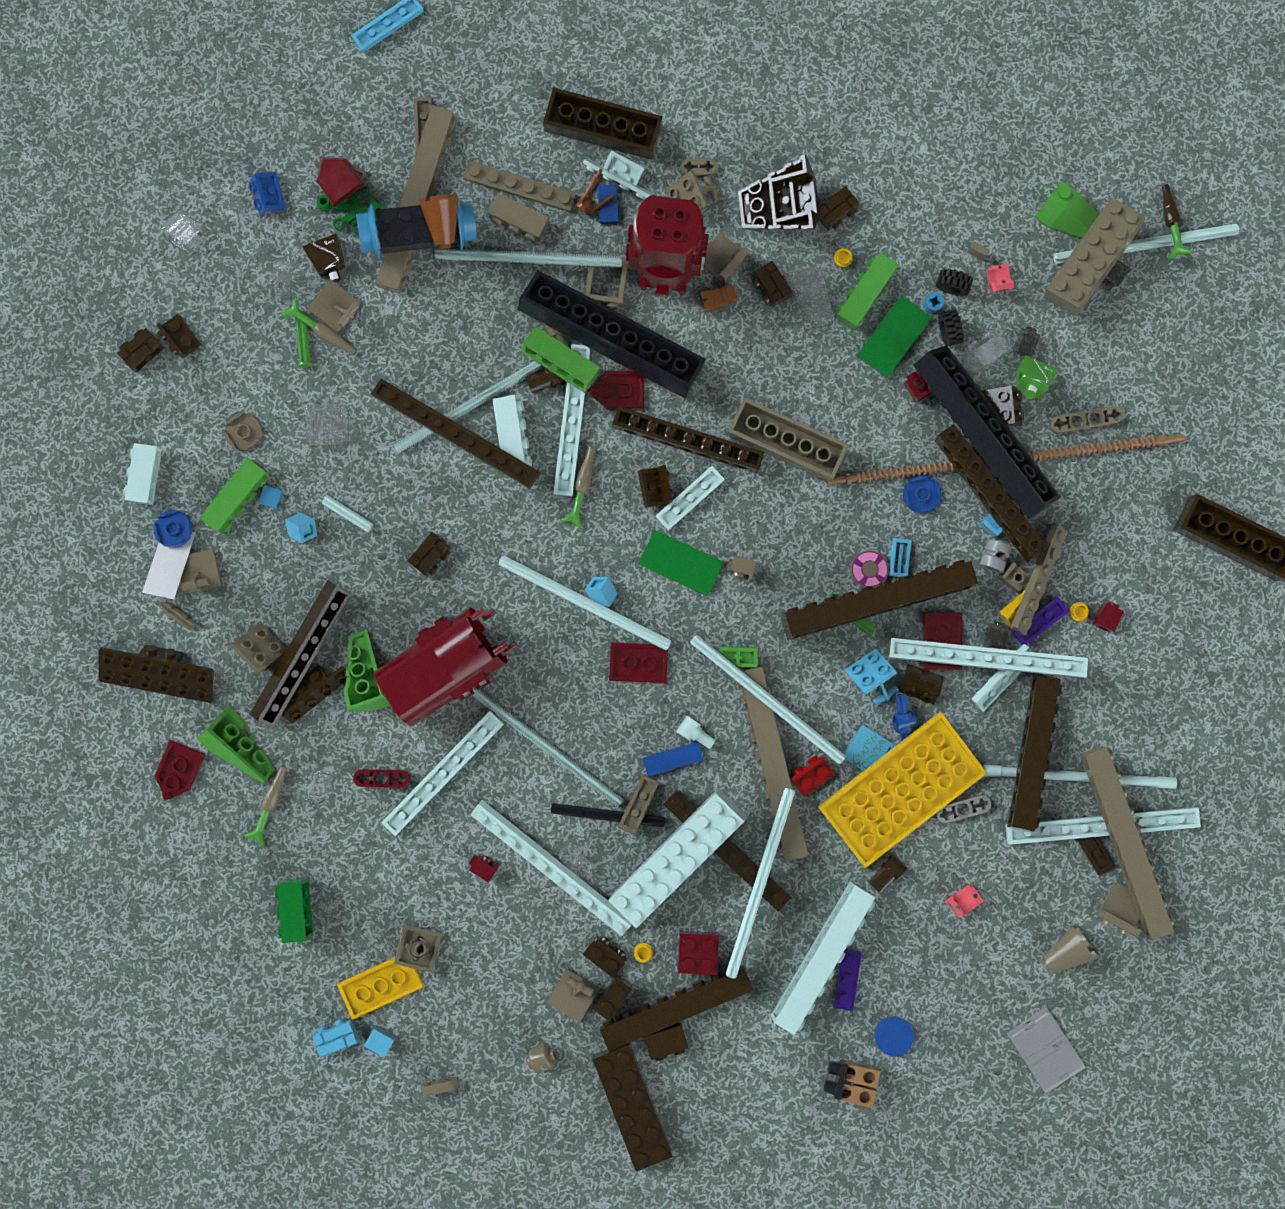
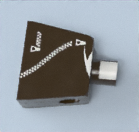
M337 234L303 246L304 251L321 277L328 275L329 279L335 283L341 280L338 271L346 267L341 241Z

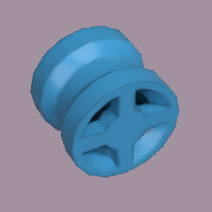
M938 292L930 293L923 302L924 310L929 314L938 313L944 305V297Z

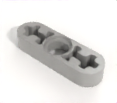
M984 795L974 796L947 804L935 816L942 823H950L989 811L991 801ZM979 799H982V801H986L984 809H982L981 807H974L975 812H973V808L970 804V801H972V804L980 803ZM964 803L968 806V812L961 815L958 812V806ZM951 806H954V812L957 817H954V814L947 815L946 820L944 817H940L943 809L947 812L953 811Z

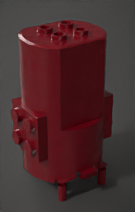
M650 195L638 207L633 225H629L628 242L631 244L626 246V261H629V268L636 270L640 278L641 290L645 291L647 287H656V295L668 296L669 289L679 291L680 295H684L686 285L694 276H700V270L705 269L707 253H703V251L707 252L709 234H705L706 227H704L702 213L693 200Z
M470 607L456 617H440L434 622L435 625L433 627H426L418 632L419 636L415 638L416 644L375 671L376 683L382 695L388 700L394 713L409 726H414L450 701L468 699L475 694L473 690L483 689L491 683L490 679L494 677L492 673L508 663L506 655L503 656L501 652L504 651L505 654H508L518 647L517 643L513 641L507 645L503 642L499 646L491 647L488 639L482 633L486 628L479 618L482 617L484 621L497 614L494 608L485 612L483 608L475 611Z

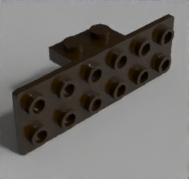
M145 645L139 654L103 647L99 649L100 682L211 703L213 700L214 669L181 663L183 652L159 648L155 645Z

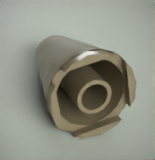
M1077 923L1043 956L1044 961H1042V964L1048 972L1057 973L1100 958L1093 944L1081 932L1083 930Z

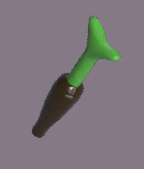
M1165 184L1162 186L1165 224L1171 228L1174 242L1173 251L1168 257L1169 260H1172L1178 255L1191 254L1192 251L1182 244L1178 227L1181 223L1180 213L1169 185Z

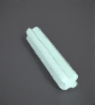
M328 495L324 497L323 505L366 532L372 530L373 523Z

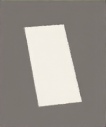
M192 532L191 538L186 544L177 548L165 547L160 542L158 543L142 593L169 599L175 598L196 532Z

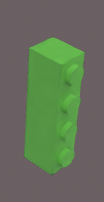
M879 252L877 257L872 256L867 264L869 266L867 272L862 271L856 280L859 282L856 288L852 286L847 293L848 300L846 303L841 302L836 312L838 315L836 319L855 331L899 264Z
M535 327L523 342L522 353L584 393L597 378L600 367L593 361L581 356L576 350L567 347L562 341L550 336L545 330Z
M247 458L199 518L221 534L227 532L233 525L231 523L233 519L239 517L244 512L245 508L243 507L245 504L251 502L256 497L257 493L255 492L257 489L263 487L268 482L269 478L267 477L269 473Z

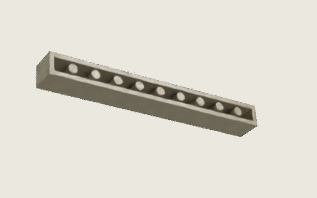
M431 106L400 207L420 205L419 198H424L426 201L429 197L434 196L435 190L432 187L434 182H439L440 165H444L446 160L444 152L446 147H450L452 139L450 133L451 130H455L457 125V119H455L453 111ZM417 250L385 253L375 282L378 288L400 294L401 289L406 287L407 271L410 272L412 268V254H416Z
M762 667L742 671L768 692ZM737 682L738 687H742L744 695H741L743 707L747 706L748 714H745L748 725L752 726L753 730L750 733L752 744H756L757 751L754 752L756 762L761 763L762 767L759 774L761 782L765 781L767 788L764 789L766 801L770 800L771 808H768L770 819L775 820L784 789H792L774 713L771 708ZM794 797L780 838L781 846H778L780 858L784 857L785 861L808 856Z
M1100 746L1081 753L1082 762L1146 937L1153 941L1175 933L1172 927L1174 926V921L1166 910L1168 907L1167 902L1159 891L1161 885L1152 872L1154 871V866L1146 855V852H1148L1147 847L1139 836L1141 830L1132 817L1134 811L1131 805L1127 803L1126 789L1120 784V772L1114 767L1112 762L1114 760L1112 751L1107 747Z

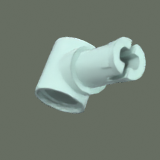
M686 716L676 732L689 741L696 740L710 749L715 739L705 733L699 723Z

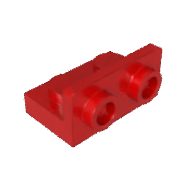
M817 755L813 756L807 761L809 763L804 768L799 766L792 771L793 776L790 778L803 797L835 775L822 755L819 757Z

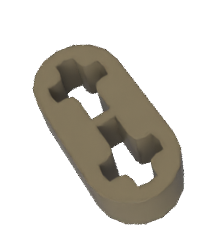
M688 158L681 163V173L683 175L688 173L686 169L687 164H691V167H697L691 169L696 177L713 176L716 172V162L711 158ZM706 164H709L713 168H710V171L707 172L706 168L700 167H705Z
M457 1077L427 1082L421 1085L423 1096L440 1094L459 1088Z

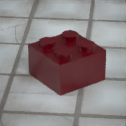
M679 930L678 973L717 975L718 932Z

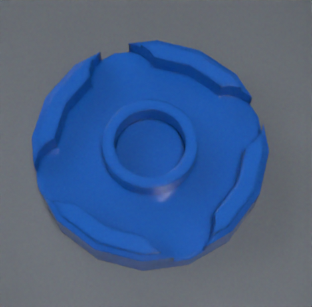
M926 475L916 476L905 485L903 500L912 511L928 513L939 504L941 488L935 480Z
M169 510L162 513L153 526L156 540L169 548H177L186 544L193 532V524L190 518L178 510Z
M892 1016L882 1019L877 1025L875 1041L878 1048L884 1054L901 1056L906 1054L912 1047L914 1032L904 1019Z

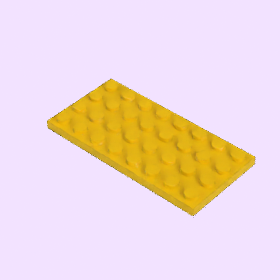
M939 712L825 800L818 808L863 867L866 868L981 779L987 772L945 716Z

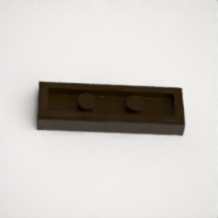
M1099 837L1076 838L1097 875L1115 866Z

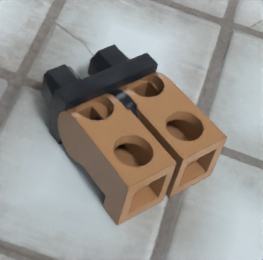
M840 1060V1062L829 1061L827 1072L837 1075L836 1082L825 1080L824 1092L832 1094L834 1099H841L873 1109L881 1072L879 1067Z

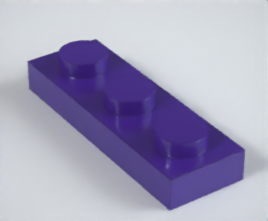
M1055 597L1035 612L1031 627L1026 635H1021L1015 630L1011 632L1021 645H1027L1070 611L1059 597Z
M845 949V956L839 964L833 1008L853 1011L862 952Z

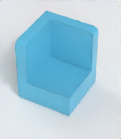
M299 513L285 519L288 536L298 542L303 543L317 536L315 520Z
M990 514L979 524L992 537H996L1002 532V528L999 527Z
M593 577L585 589L591 600L604 607H610L617 596V591L609 577Z
M376 1025L364 1047L385 1057L397 1036Z

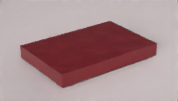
M923 612V641L962 645V612ZM923 661V669L962 670V665Z
M611 642L609 681L667 683L668 649L664 650L654 644Z

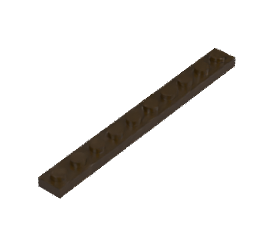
M383 379L379 380L371 392L372 397L528 489H531L540 475L538 470Z

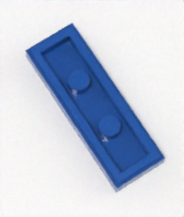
M697 741L642 759L649 777L702 761L703 757Z

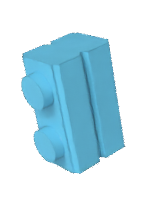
M346 1017L335 1021V1025L331 1027L323 1025L316 1029L317 1032L312 1038L320 1058L355 1045L360 1041L352 1018L346 1020Z

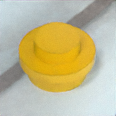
M841 248L834 254V262L839 267H847L853 260L851 251L846 248Z
M1082 602L1074 603L1069 609V614L1075 621H1083L1089 615L1087 605Z
M639 943L634 948V957L641 963L648 962L653 956V949L647 943Z

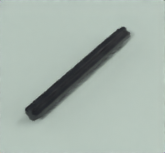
M557 803L551 805L552 814L620 822L625 813L622 811ZM645 814L641 825L664 827L665 817Z

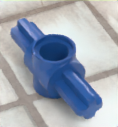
M898 694L896 695L897 713L893 716L892 722L894 730L901 735V741H903L917 728V719L915 714L909 711L907 695Z

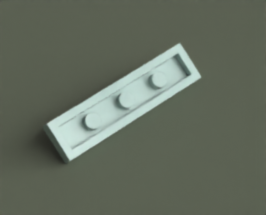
M711 466L655 517L669 531L725 479Z
M1023 644L1018 650H1016L1032 652L1031 649L1025 644ZM999 669L976 692L972 701L979 710L984 712L1021 672Z

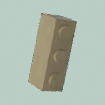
M497 193L488 211L492 223L498 226L503 224L508 227L507 229L514 234L519 232L525 235L524 238L531 242L535 240L540 242L550 223L549 217L500 193Z

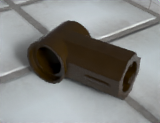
M547 368L543 372L526 377L532 394L567 383V381Z
M894 854L888 857L889 860L886 863H882L881 868L868 881L880 894L894 879L897 880L907 870V867Z

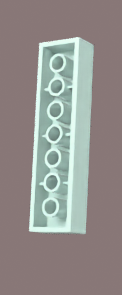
M718 788L611 895L608 901L637 928L745 821L747 815Z
M851 881L849 882L773 1010L771 1017L775 1024L793 1035L797 1031L800 1032L805 1024L804 1018L807 1014L810 1015L815 1007L814 1001L817 997L820 998L825 990L824 984L827 979L831 980L835 973L834 967L837 962L841 963L845 956L844 950L847 945L851 946L855 939L854 933L857 928L861 929L866 920L864 916L867 911L871 912L875 906V897Z

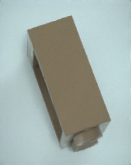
M622 258V267L589 265L585 295L613 310H617L618 307L622 308L629 261H626V258ZM595 267L622 270L618 298L591 294Z

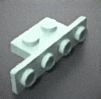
M611 150L604 167L590 159H584L583 163L587 165L586 168L596 173L599 169H602L603 178L611 182L613 180L619 182V186L627 191L632 189L636 192V196L645 200L650 195H653V193L638 186L645 167L614 150Z

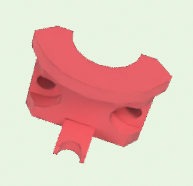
M1008 263L987 268L991 293H996V291L1003 289L1011 291L1014 288V281L1010 278Z
M971 883L944 902L949 904L959 919L984 901Z

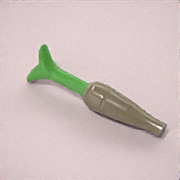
M297 298L293 300L291 308L281 313V317L298 318L314 329L315 335L347 351L351 355H354L357 349L351 346L330 326L323 322L317 323L302 313L299 309Z
M588 448L575 482L577 494L572 512L561 519L562 522H572L580 529H584L580 521L579 512L584 494L589 491L591 484L593 459L596 450L593 448Z
M284 766L279 767L278 773L262 800L261 806L263 811L256 829L244 834L246 838H254L262 847H266L263 830L270 812L276 809L281 795L284 776L287 768Z

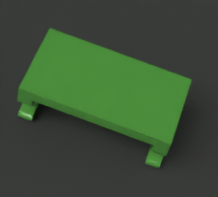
M718 646V652L736 667L757 668V647Z

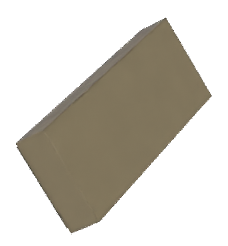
M642 774L618 828L636 836L660 782Z

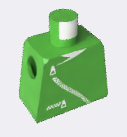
M1025 355L1016 370V388L1025 392L1024 395L1028 399H1034L1035 397L1041 399L1057 374L1058 369Z

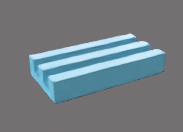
M892 538L889 576L904 577L909 575L912 540ZM899 543L897 572H894L896 545ZM905 543L907 544L904 573H901L903 545Z

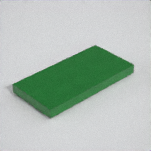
M901 295L857 357L888 378L932 317Z
M654 530L638 565L708 596L723 561Z

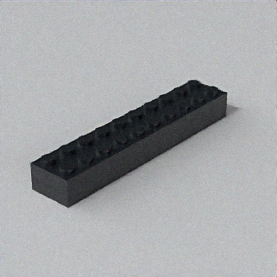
M537 270L520 296L517 310L686 399L706 361L705 358L539 270Z
M947 345L928 351L913 365L916 368L917 374L925 380L929 390L936 395L940 405L948 411L952 421L960 427L964 437L969 439L974 450L981 455L985 465L993 471L997 481L1005 487L1009 497L1016 502L1024 516L1030 519L1061 498Z

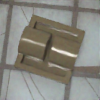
M262 623L239 638L231 646L257 675L262 671L270 669L287 650Z

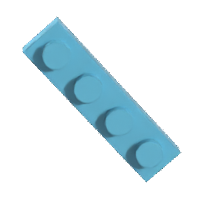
M402 0L356 31L351 37L361 52L364 53L423 13V7L417 0Z

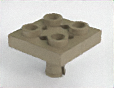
M403 925L393 964L432 973L442 934Z

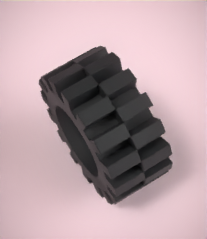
M943 269L940 270L936 287L945 293L964 297L969 295L973 278L968 276L969 274L967 273L964 274L963 271Z
M954 309L939 313L938 324L940 325L939 329L944 344L952 346L963 343L964 330L958 311Z

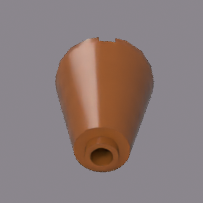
M458 195L431 196L426 201L424 198H419L420 206L435 246L439 245V249L451 248V244L455 243Z

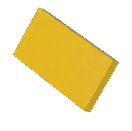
M393 957L337 983L352 1020L423 988L424 984L417 969L393 964L395 959Z

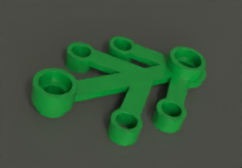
M364 185L358 191L361 197L366 198L369 205H373L376 222L375 210L388 208L383 204H377L371 195L370 188ZM363 189H368L366 194H362ZM355 193L348 197L352 204L342 202L336 207L332 205L326 195H322L317 199V206L323 212H328L331 209L350 212L342 218L337 217L333 220L332 224L338 231L343 230L345 225L356 219V214L368 213L369 207L363 206ZM322 200H327L325 205H321ZM338 221L342 222L339 227L336 226ZM354 221L351 224V229L355 234H359L358 230H354V227L357 225V221Z

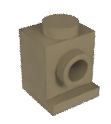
M734 555L733 560L729 559L726 570L733 572V576L744 579V576H747V581H751L757 561Z
M1012 562L998 579L1015 592H1020V590H1026L1031 576L1018 567L1015 562ZM1016 575L1021 577L1019 582L1015 580Z

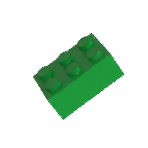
M309 877L286 879L277 883L275 898L279 902V907L276 909L277 918H280L281 925L278 927L279 938H282V943L308 940L314 936Z

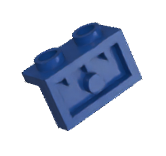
M276 172L255 173L251 181H249V189L254 194L255 210H258L259 216H264L266 212L284 210L286 206Z

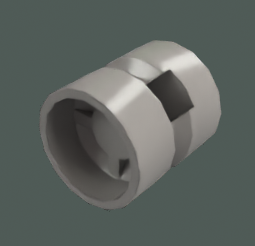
M988 540L985 548L987 554L982 556L979 566L992 572L1003 574L1007 564L1005 559L1009 558L1012 547L996 540Z

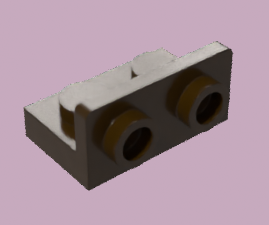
M176 314L163 325L161 323L157 324V327L160 329L158 334L164 341H169L171 344L169 348L176 356L179 354L184 358L202 345L179 314Z
M596 935L582 955L614 978L622 966L627 963V958L625 957L627 954L618 947L615 950L610 946L611 942L606 937H598Z

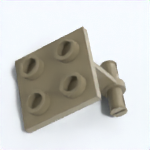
M693 170L665 189L668 197L693 200L700 210L708 205L704 194L710 193L715 203L721 200L717 192V185H714L711 176H705L703 180L706 186H700Z
M329 279L306 309L338 333L350 319L354 318V313L360 307V302Z
M214 549L188 555L180 584L184 595L222 586Z
M566 968L546 1003L576 1021L581 1022L600 988Z

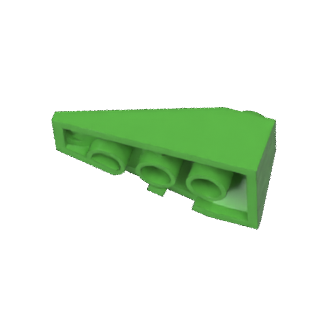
M1061 181L1035 215V218L1050 229L1083 238L1100 214L1078 192Z
M368 630L350 635L347 653L348 667L345 674L346 687H344L348 711H376L390 706V703L382 695L376 683L374 673L380 668Z
M227 706L202 732L197 740L213 754L258 781L265 783L275 771V768L265 752L258 750L253 743L256 738L253 734L248 735L243 727L246 725L243 718L231 707Z

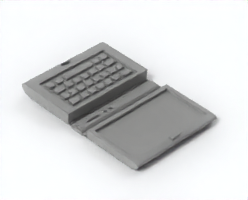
M1047 1007L1006 1033L1045 1094L1086 1068Z

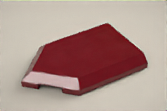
M322 158L316 181L332 205L336 207L365 184L346 158Z
M605 371L587 390L606 409H617L618 406L626 409L644 408V377L634 371Z
M169 740L154 775L161 789L164 801L191 790L206 755L205 753Z

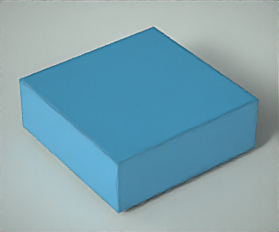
M264 485L258 503L278 509L283 491Z

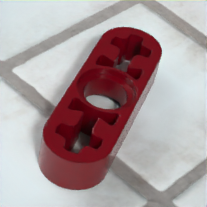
M361 769L355 772L353 781L359 787L401 788L409 784L410 774L405 770ZM362 772L364 776H372L371 772H374V784H370L371 780H365L363 784L361 780H358V776H361ZM390 772H393L392 777H398L400 773H403V777H406V780L402 784L398 780H393V784H390ZM379 773L387 775L386 783L380 784L377 781Z

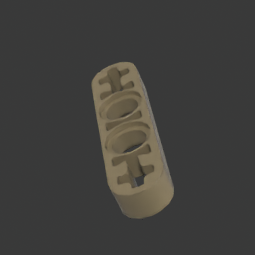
M1112 406L1059 415L1050 420L1049 429L1055 434L1114 425L1123 419L1124 413L1120 407ZM1113 411L1115 414L1118 413V417L1115 420L1113 417L1105 419V415H1109ZM1092 414H1097L1100 417L1099 423L1095 424L1091 421L1090 417ZM1073 417L1081 419V426L1076 427L1072 424ZM1057 420L1059 423L1067 421L1068 425L1061 426L1060 430H1058V427H1054Z

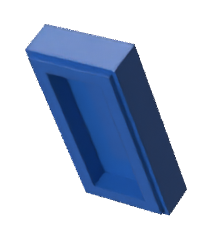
M617 184L598 185L599 203L612 194L615 195L612 200L599 208L600 224L618 223Z

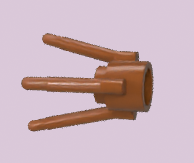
M602 169L598 170L584 195L576 204L585 215L589 212L594 214L597 209L615 197L612 194L596 206H593L595 202L590 198V195L601 180L599 176L602 173Z

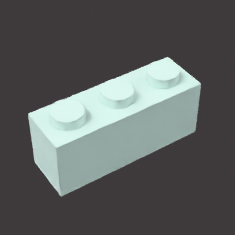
M134 443L133 448L130 450L131 464L126 473L128 482L123 491L126 501L153 505L162 453L161 448Z

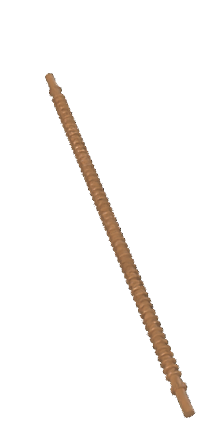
M1161 435L1159 437L1151 436L1150 438L1146 436L1145 439L1143 437H1140L1139 440L1138 438H1134V440L1130 438L1128 441L1124 439L1123 442L1121 440H1118V442L1114 440L1112 443L1108 441L1107 444L1105 442L1101 444L1097 442L1096 445L1094 443H1091L1090 446L1089 444L1085 446L1081 444L1080 447L1075 445L1074 448L1072 446H1069V448L1065 446L1063 449L1059 447L1058 450L1056 448L1052 450L1048 448L1047 451L1042 449L1041 452L1040 450L1036 452L1032 450L1028 454L1034 462L1036 459L1037 461L1041 459L1045 461L1046 458L1051 460L1052 457L1054 459H1057V457L1061 459L1063 456L1065 458L1068 456L1073 457L1074 455L1078 457L1079 454L1084 456L1085 453L1086 455L1090 453L1094 455L1095 452L1100 454L1101 451L1102 453H1106V451L1110 453L1112 450L1114 452L1117 450L1122 451L1123 449L1127 451L1128 448L1130 450H1133V448L1138 449L1139 447L1143 449L1144 446L1149 448L1150 445L1151 447H1155V445L1165 446L1168 443L1184 442L1185 435ZM944 461L943 464L941 462L938 464L934 462L933 465L928 463L927 466L925 464L920 466L918 464L916 467L912 465L911 468L908 466L903 468L901 466L900 469L895 467L894 470L892 468L887 470L885 468L884 471L879 469L878 472L876 470H873V472L868 470L867 473L863 471L862 474L857 472V474L847 473L845 476H836L832 482L827 480V485L842 483L848 485L854 482L860 483L861 481L865 483L866 480L869 482L874 480L876 482L877 479L882 481V478L887 480L888 478L893 479V477H896L898 479L899 476L904 478V476L910 477V475L914 477L915 474L918 476L921 474L926 475V473L931 475L932 472L934 474H937V472L942 473L943 471L947 473L948 470L953 472L955 468L950 461L949 463Z

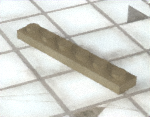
M468 160L463 179L570 213L576 198V193L470 160Z
M1052 523L1044 542L1048 548L1040 553L1012 622L1011 627L1021 635H1026L1031 627L1033 616L1038 609L1041 596L1045 592L1046 583L1052 574L1054 563L1059 557L1062 543L1066 539L1067 532L1059 524Z

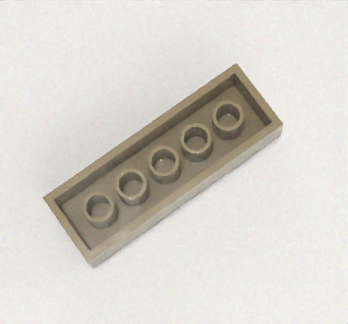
M1111 198L1046 288L1045 298L1071 314L1078 316L1141 229L1145 216Z
M745 397L727 436L831 482L849 444Z

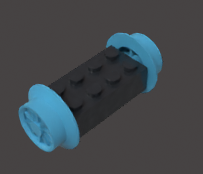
M458 201L455 243L451 244V246L457 245L458 242L459 249L462 250L466 241H475L477 239L475 216L471 201L461 203ZM370 204L368 213L356 214L362 253L374 252L376 257L380 259L378 239L381 254L439 247V245L435 246L420 205L375 210L377 224L375 223L372 204Z

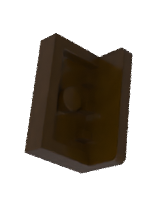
M666 465L638 471L645 508L665 506L673 502V491L669 484L670 475Z
M907 664L898 690L909 697L934 704L940 696L944 676Z

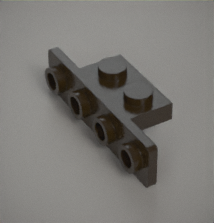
M320 665L315 667L301 680L293 694L296 702L282 713L283 717L291 723L299 720L323 699L331 695L333 691L346 683L345 674L347 669L341 666L331 675L327 676Z

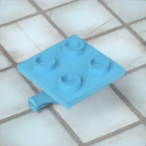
M874 649L845 669L847 675L865 695L875 688H879L881 695L873 699L876 706L884 701L888 702L891 696L899 692L895 685L887 691L885 690L883 683L897 674V672L877 649Z

